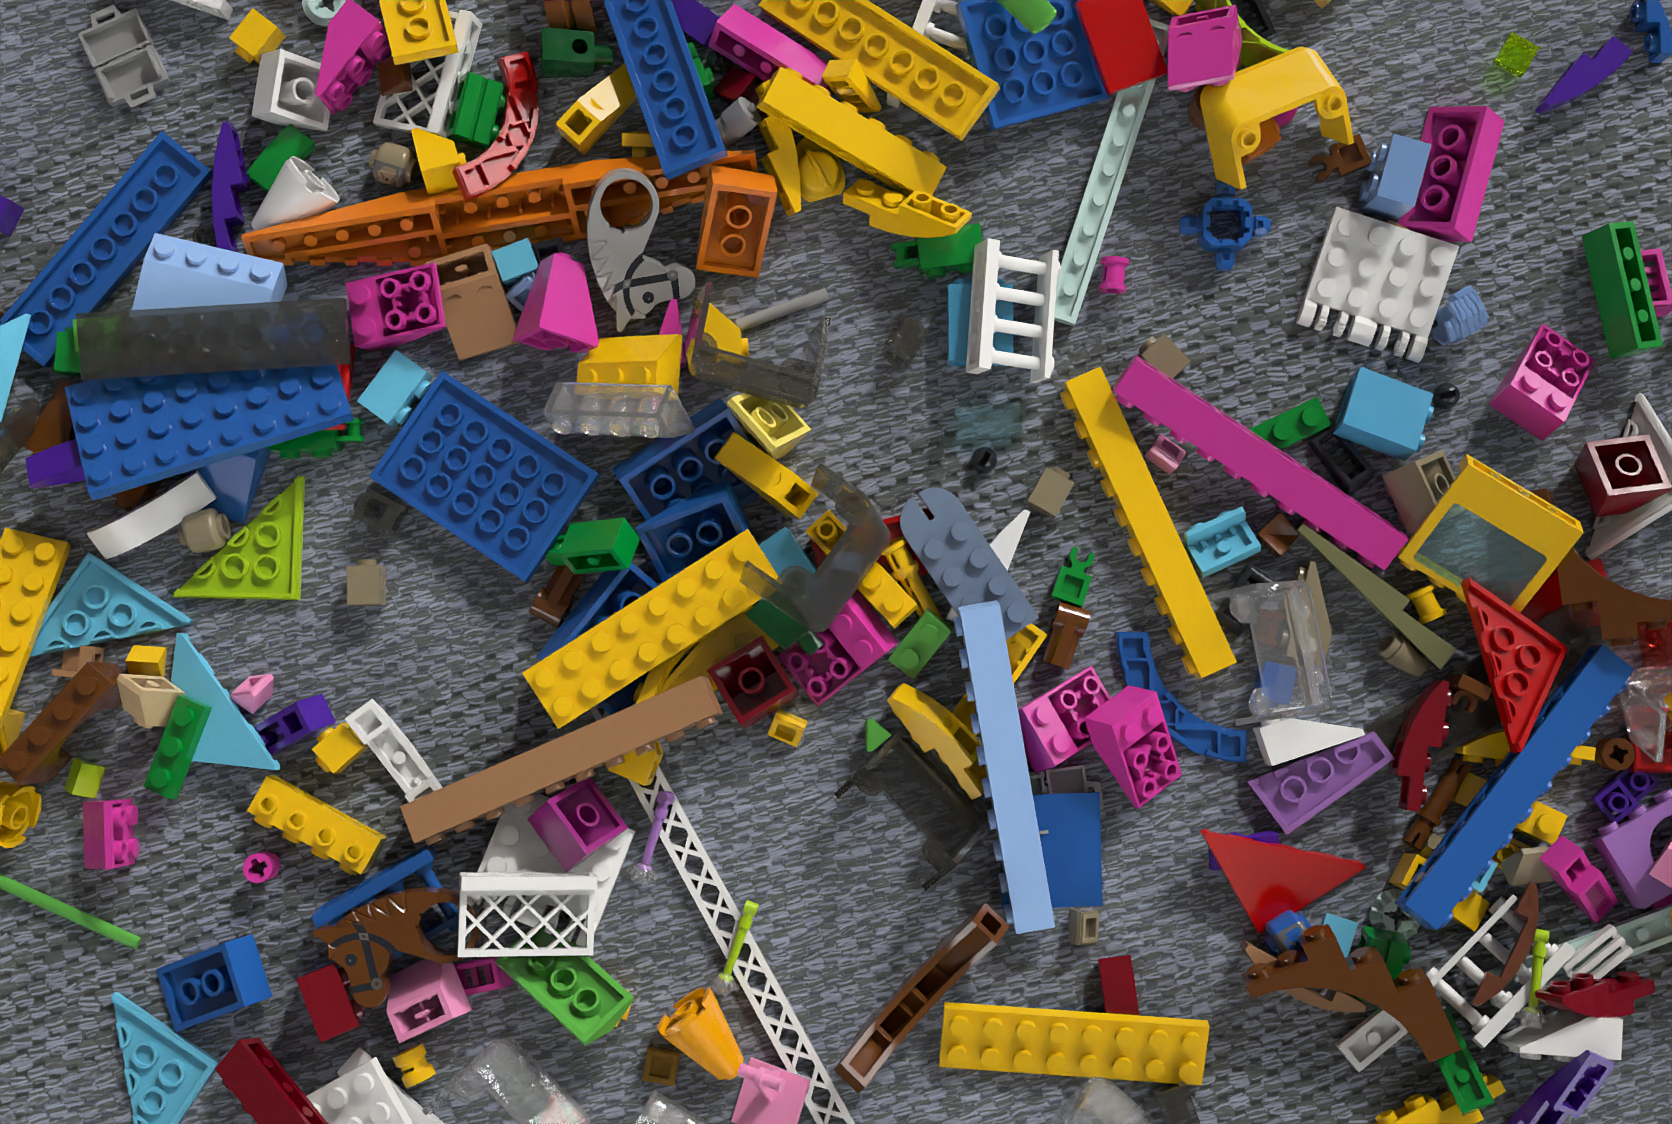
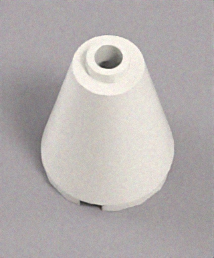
M291 156L285 161L251 222L253 231L328 212L336 207L340 197L323 177L319 179L312 173L314 169L309 164L295 156Z

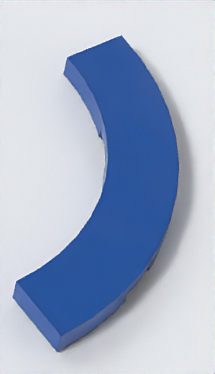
M1115 632L1119 665L1127 686L1157 692L1172 740L1210 758L1247 763L1246 730L1225 728L1198 718L1181 705L1166 689L1158 675L1152 658L1149 632Z

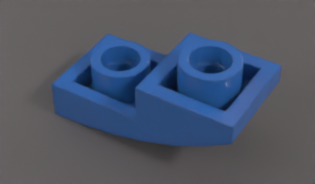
M1635 0L1630 9V19L1632 22H1635V32H1648L1644 39V50L1646 53H1649V63H1662L1672 55V34L1665 11L1659 0Z

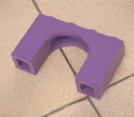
M1672 788L1655 795L1653 798L1656 802L1645 808L1644 804L1639 805L1626 815L1628 818L1617 824L1614 821L1602 825L1597 829L1600 834L1591 839L1633 908L1645 909L1672 893V889L1649 874L1655 864L1650 851V838L1656 825L1664 818L1672 815Z

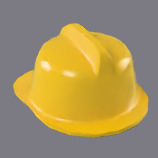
M804 137L796 145L801 196L808 202H814L841 194L845 188L846 177L837 156Z

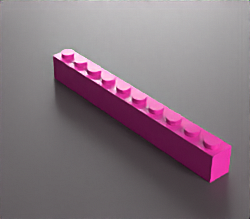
M1136 354L1113 385V392L1117 394L1115 399L1130 409L1135 405L1144 411L1142 417L1157 427L1162 423L1171 429L1169 434L1182 444H1185L1187 441L1198 447L1196 452L1204 459L1212 462L1215 458L1225 465L1223 470L1237 480L1241 476L1252 483L1250 488L1264 498L1268 494L1278 500L1276 505L1290 515L1297 512L1306 518L1303 523L1317 533L1324 530L1332 536L1331 542L1346 551L1350 547L1359 553L1357 558L1368 567L1373 569L1377 565L1385 571L1407 542L1408 538L1402 530Z

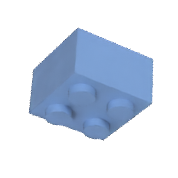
M1393 134L1385 143L1381 142L1378 150L1371 153V163L1366 167V170L1371 171L1368 182L1362 184L1358 200L1363 201L1360 211L1396 222L1409 212L1416 204L1432 144Z

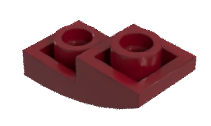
M1131 955L1098 959L1105 1013L1140 1016Z

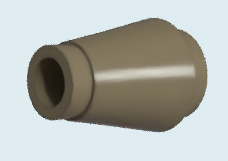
M1390 633L1378 647V653L1382 656V661L1412 674L1414 677L1422 675L1428 667V662L1424 660L1404 635Z

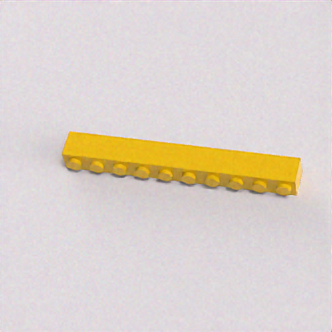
M1101 366L1066 381L1062 386L1064 391L1060 393L1062 402L1067 410H1073L1077 419L1074 422L1075 430L1081 440L1086 438L1091 449L1087 451L1089 461L1094 469L1099 467L1104 478L1100 481L1102 489L1107 498L1113 497L1117 509L1114 510L1116 520L1121 527L1126 526L1131 538L1127 539L1129 548L1135 557L1140 556L1144 565V568H1141L1142 576L1148 586L1153 585L1158 597L1154 598L1159 613L1162 616L1167 615L1171 627L1168 628V632L1173 643L1181 645L1185 654L1181 658L1185 670L1189 675L1194 674L1196 679H1200L1237 663Z

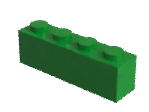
M1634 221L1608 223L1582 235L1610 359L1636 356L1663 346Z

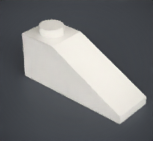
M1279 714L1260 719L1261 725L1253 728L1264 763L1268 766H1274L1365 735L1363 729L1292 718L1280 719Z

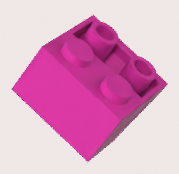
M133 798L83 802L84 865L86 869H114L135 864V858L139 855L140 845L138 839L134 838V825L138 822L139 814L137 806L133 805Z

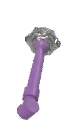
M660 791L657 794L656 799L659 804L656 805L654 811L655 817L642 862L629 865L626 869L631 874L630 880L635 883L649 885L650 880L658 879V875L654 872L650 861L663 821L666 819L669 811L668 805L672 804L675 800L674 794L670 791Z

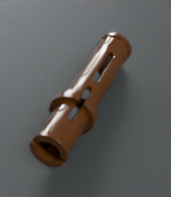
M1455 757L1452 758L1450 765L1424 807L1420 808V812L1416 811L1417 818L1405 837L1402 838L1405 843L1411 844L1418 834L1411 847L1419 851L1422 850L1434 827H1439L1441 824L1440 817L1469 771L1472 770L1470 765L1465 763L1456 773L1462 760Z

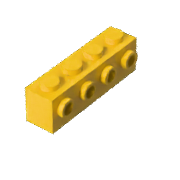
M276 775L265 777L247 809L248 812L255 815L254 821L267 828L277 827L284 831L282 836L296 844H300L301 841L312 847L310 851L314 855L325 860L331 857L341 863L339 865L341 870L357 876L358 873L364 874L369 872L388 838Z

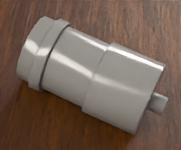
M743 97L738 98L716 120L726 151L730 149V146L740 137L743 138L761 122L756 105Z

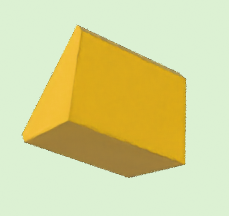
M133 645L125 660L129 674L164 677L167 647Z
M778 709L767 735L797 747L808 721Z

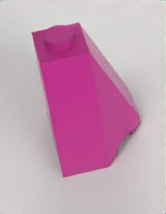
M554 253L540 262L514 332V341L548 351H554V347L567 348L571 346L570 351L572 353H586L598 347L599 339L584 265L582 263L574 261L572 256L565 253Z

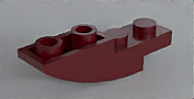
M1433 681L1411 708L1398 735L1392 755L1395 759L1391 761L1389 774L1402 776L1398 805L1400 809L1420 812L1421 805H1424L1426 802L1427 787L1423 783L1425 772L1429 771L1431 765V754L1427 752L1428 746L1441 748L1442 741H1445L1448 735V723L1444 721L1446 709H1449L1451 706L1452 690L1448 689L1449 682Z
M1622 971L1618 973V977L1599 980L1594 979L1593 975L1589 973H1577L1572 975V979L1550 982L1548 987L1536 990L1535 996L1545 1004L1558 1009L1596 1018H1613L1633 1014V1000L1655 993L1654 979L1640 977L1639 973L1635 971Z

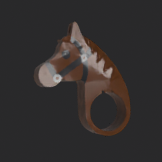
M421 887L391 893L357 908L341 919L336 925L321 926L312 932L315 937L328 944V959H334L337 964L346 970L353 997L359 1005L365 1008L377 1007L389 996L392 984L387 975V969L393 963L395 950L438 963H451L463 958L457 956V950L447 951L434 946L425 934L424 925L421 924L423 913L435 904L449 902L459 906V892L447 888ZM467 896V910L476 919L482 912L478 904L471 897ZM482 919L479 923L484 927V920ZM477 926L472 929L470 941L465 948H474L479 942L483 932Z

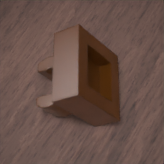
M1453 674L1449 680V688L1455 690L1452 692L1451 705H1456L1461 696L1465 697L1467 705L1464 708V712L1472 713L1476 709L1477 701H1487L1492 692V688L1465 674Z

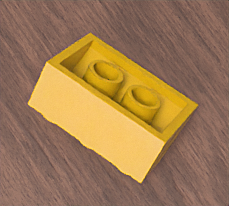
M683 335L600 338L598 347L588 351L578 363L576 396L598 402L678 400Z

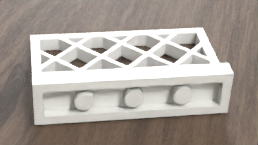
M460 10L459 13L449 11L451 21H455L453 31L459 53L446 55L445 62L436 68L433 67L429 59H424L430 71L415 80L411 73L413 91H417L422 102L407 110L401 99L413 91L393 94L391 97L390 95L382 96L380 94L373 124L412 133L411 129L419 128L446 138L460 79L466 72H470L482 28V23L471 11ZM423 60L410 62L411 68ZM435 78L438 83L437 91L426 98L420 87ZM397 102L403 114L394 120L384 119L386 109ZM427 108L430 114L427 127L417 126L412 117Z
M459 872L457 956L593 955L595 890H597L598 876L594 872ZM516 895L524 905L509 918L497 905L506 896ZM521 895L533 896L528 901H526ZM541 895H550L557 905L543 918L531 905ZM555 895L566 896L560 901ZM574 895H587V908L576 918L565 904ZM467 896H482L490 905L475 919L467 910ZM488 896H499V897H498L497 899H495L494 901H492ZM528 908L540 922L525 935L514 921ZM562 908L574 921L558 934L547 921ZM495 909L506 922L491 935L479 922ZM466 916L472 921V923L467 928ZM585 917H586V927L581 923V921H582ZM577 924L586 932L585 947H571L563 939ZM511 925L521 935L522 939L513 948H504L496 939ZM545 925L556 938L547 947H537L530 938ZM475 926L489 938L480 948H465L466 935ZM493 942L498 948L487 947ZM527 942L532 948L521 947ZM559 942H561L565 947H555V946H556Z

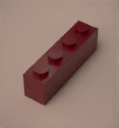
M260 1038L238 1040L215 1068L222 1078L223 1085L235 1094L241 1102L242 1109L251 1115L257 1124H328Z

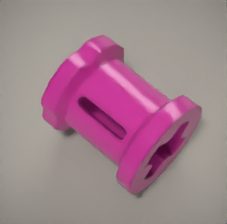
M1119 256L1101 257L1100 264L1103 265L1102 282L1098 285V291L1111 294L1126 293L1124 278L1125 268L1129 266V259Z
M268 851L252 854L243 863L244 876L253 883H261L273 879L278 875L281 867L280 859L276 854ZM261 862H265L267 867L262 872H258L257 866Z

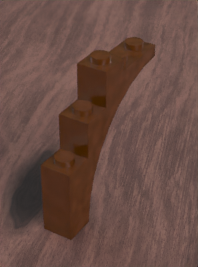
M1547 488L1530 491L1554 506L1552 493ZM1519 541L1523 571L1528 574L1532 573L1534 576L1546 561V556ZM1574 547L1570 549L1555 568V570H1558L1562 605L1566 608L1572 607V612H1584L1593 610V604H1598L1602 639L1605 642H1612V647L1634 645L1633 639H1642L1640 625H1646V630L1668 628L1667 622H1672V600L1648 597L1619 586L1595 571L1582 559Z
M984 903L944 937L928 959L903 980L893 996L868 1017L857 1032V1038L833 1070L857 1093L866 1088L883 1063L913 1027L973 965L998 944L1009 925L990 906Z
M1329 924L1312 926L1306 929L1304 934L1298 936L1297 938L1302 949L1285 951L1278 956V959L1266 964L1257 963L1247 969V972L1241 974L1251 998L1277 990L1302 987L1332 989L1360 997L1379 1006L1398 1020L1415 1038L1429 1063L1461 1050L1432 983L1422 967L1407 969L1401 972L1397 978L1392 979L1382 956L1375 946L1358 948L1351 953V956L1345 958Z

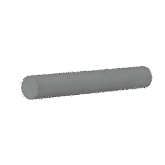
M826 288L736 319L735 322L737 327L744 331L828 301L829 296Z

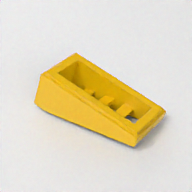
M857 58L829 60L822 73V78L841 101L854 105L858 109V113L880 112L882 107Z

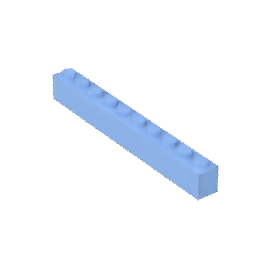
M995 600L957 607L959 616L953 617L956 636L963 637L965 648L959 649L962 669L968 668L970 681L964 682L967 700L974 701L976 713L970 714L973 733H979L981 745L976 746L979 766L985 765L987 777L981 778L984 797H991L993 808L987 810L990 830L996 829L998 841L992 842L995 860L1002 861L1004 873H998L1001 893L1007 892L1009 904L1003 905L1006 923L1013 924L1016 934L1054 928L1055 922L1000 604Z

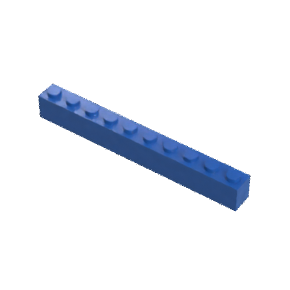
M1604 644L1590 646L1540 710L1522 752L1516 754L1511 751L1508 752L1394 903L1424 928L1437 930L1446 926L1453 917V912H1451L1458 902L1464 901L1473 890L1472 883L1478 875L1481 876L1490 869L1493 864L1491 858L1498 849H1503L1508 845L1513 837L1512 830L1518 823L1524 822L1530 816L1533 810L1531 805L1538 797L1544 796L1552 786L1550 780L1557 771L1560 772L1568 766L1572 759L1570 756L1572 751L1590 737L1591 730L1589 729L1596 720L1602 719L1611 708V705H1609L1610 701L1615 695H1619L1627 688L1630 683L1628 677L1635 669Z

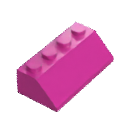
M1488 106L1429 107L1420 141L1432 145L1416 204L1398 220L1397 224L1417 233L1446 242H1472L1505 121Z

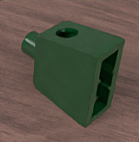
M542 27L541 78L593 77L594 65H613V46L594 45L593 32Z
M798 574L792 575L745 613L754 624L784 650L798 642L805 653L810 656L824 645L812 630L823 621V618Z

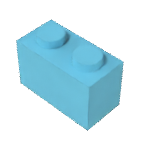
M395 350L357 402L395 428L398 423L402 425L408 420L412 413L410 407L417 398L422 399L432 385L430 380L433 376L398 350Z

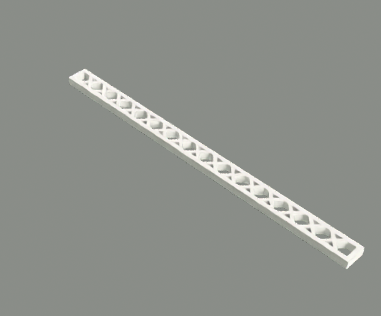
M598 705L590 709L596 721L609 716L606 711H604L602 716L598 709L601 707ZM658 766L655 774L657 779L653 790L641 787L639 783L629 780L652 824L655 817L653 808L659 793L660 784L664 791H670L674 794L660 766ZM645 793L652 795L650 802L647 799ZM675 796L670 817L663 821V823H667L666 831L662 826L659 836L723 954L728 959L739 927L738 923L741 914ZM676 813L681 822L674 820ZM672 825L686 829L688 838L685 847L672 844L669 836ZM691 842H693L697 850L690 849ZM676 851L683 852L681 859ZM688 854L701 857L704 865L701 876L687 872L685 863ZM707 870L709 871L712 879L706 877ZM692 879L699 881L697 888L694 885ZM703 883L717 886L720 891L717 904L703 901L700 896ZM723 899L726 902L728 908L721 906ZM708 908L715 910L713 917L711 916ZM719 911L733 915L736 922L732 933L719 930L716 922ZM748 930L743 943L749 944L751 948L749 960L746 962L737 959L733 972L787 1071L811 1080L804 1101L816 1124H828L830 1115L843 1118L847 1124H855L751 932ZM723 937L730 939L729 946ZM754 956L760 965L753 964ZM739 966L746 968L745 975ZM751 969L766 975L767 982L764 991L750 987L748 977ZM770 985L772 986L775 994L769 993ZM755 995L762 997L761 1003L758 1002ZM767 998L778 1001L783 1006L780 1020L768 1017L763 1010ZM786 1014L789 1017L791 1023L785 1021ZM771 1024L778 1026L776 1033ZM782 1028L797 1032L799 1038L796 1049L781 1044L779 1038ZM802 1043L806 1048L807 1052L801 1051ZM787 1053L794 1055L792 1062ZM798 1057L813 1061L815 1067L812 1078L797 1073L795 1067ZM818 1072L823 1081L817 1080ZM814 1086L829 1090L831 1096L828 1107L813 1102L811 1097ZM834 1101L839 1110L833 1109ZM819 1112L826 1113L824 1120L822 1119Z

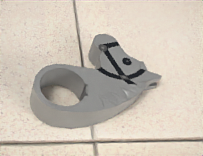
M631 168L614 169L600 178L589 201L586 218L590 259L600 289L607 302L615 310L618 332L624 329L630 319H645L646 313L650 312L656 304L667 300L685 298L695 288V277L688 265L675 262L664 266L659 260L643 255L644 248L659 213V198L648 177ZM619 179H633L642 183L648 189L651 198L650 208L647 215L639 223L632 226H623L622 229H618L609 225L608 220L602 214L600 209L601 196L606 187L612 182Z

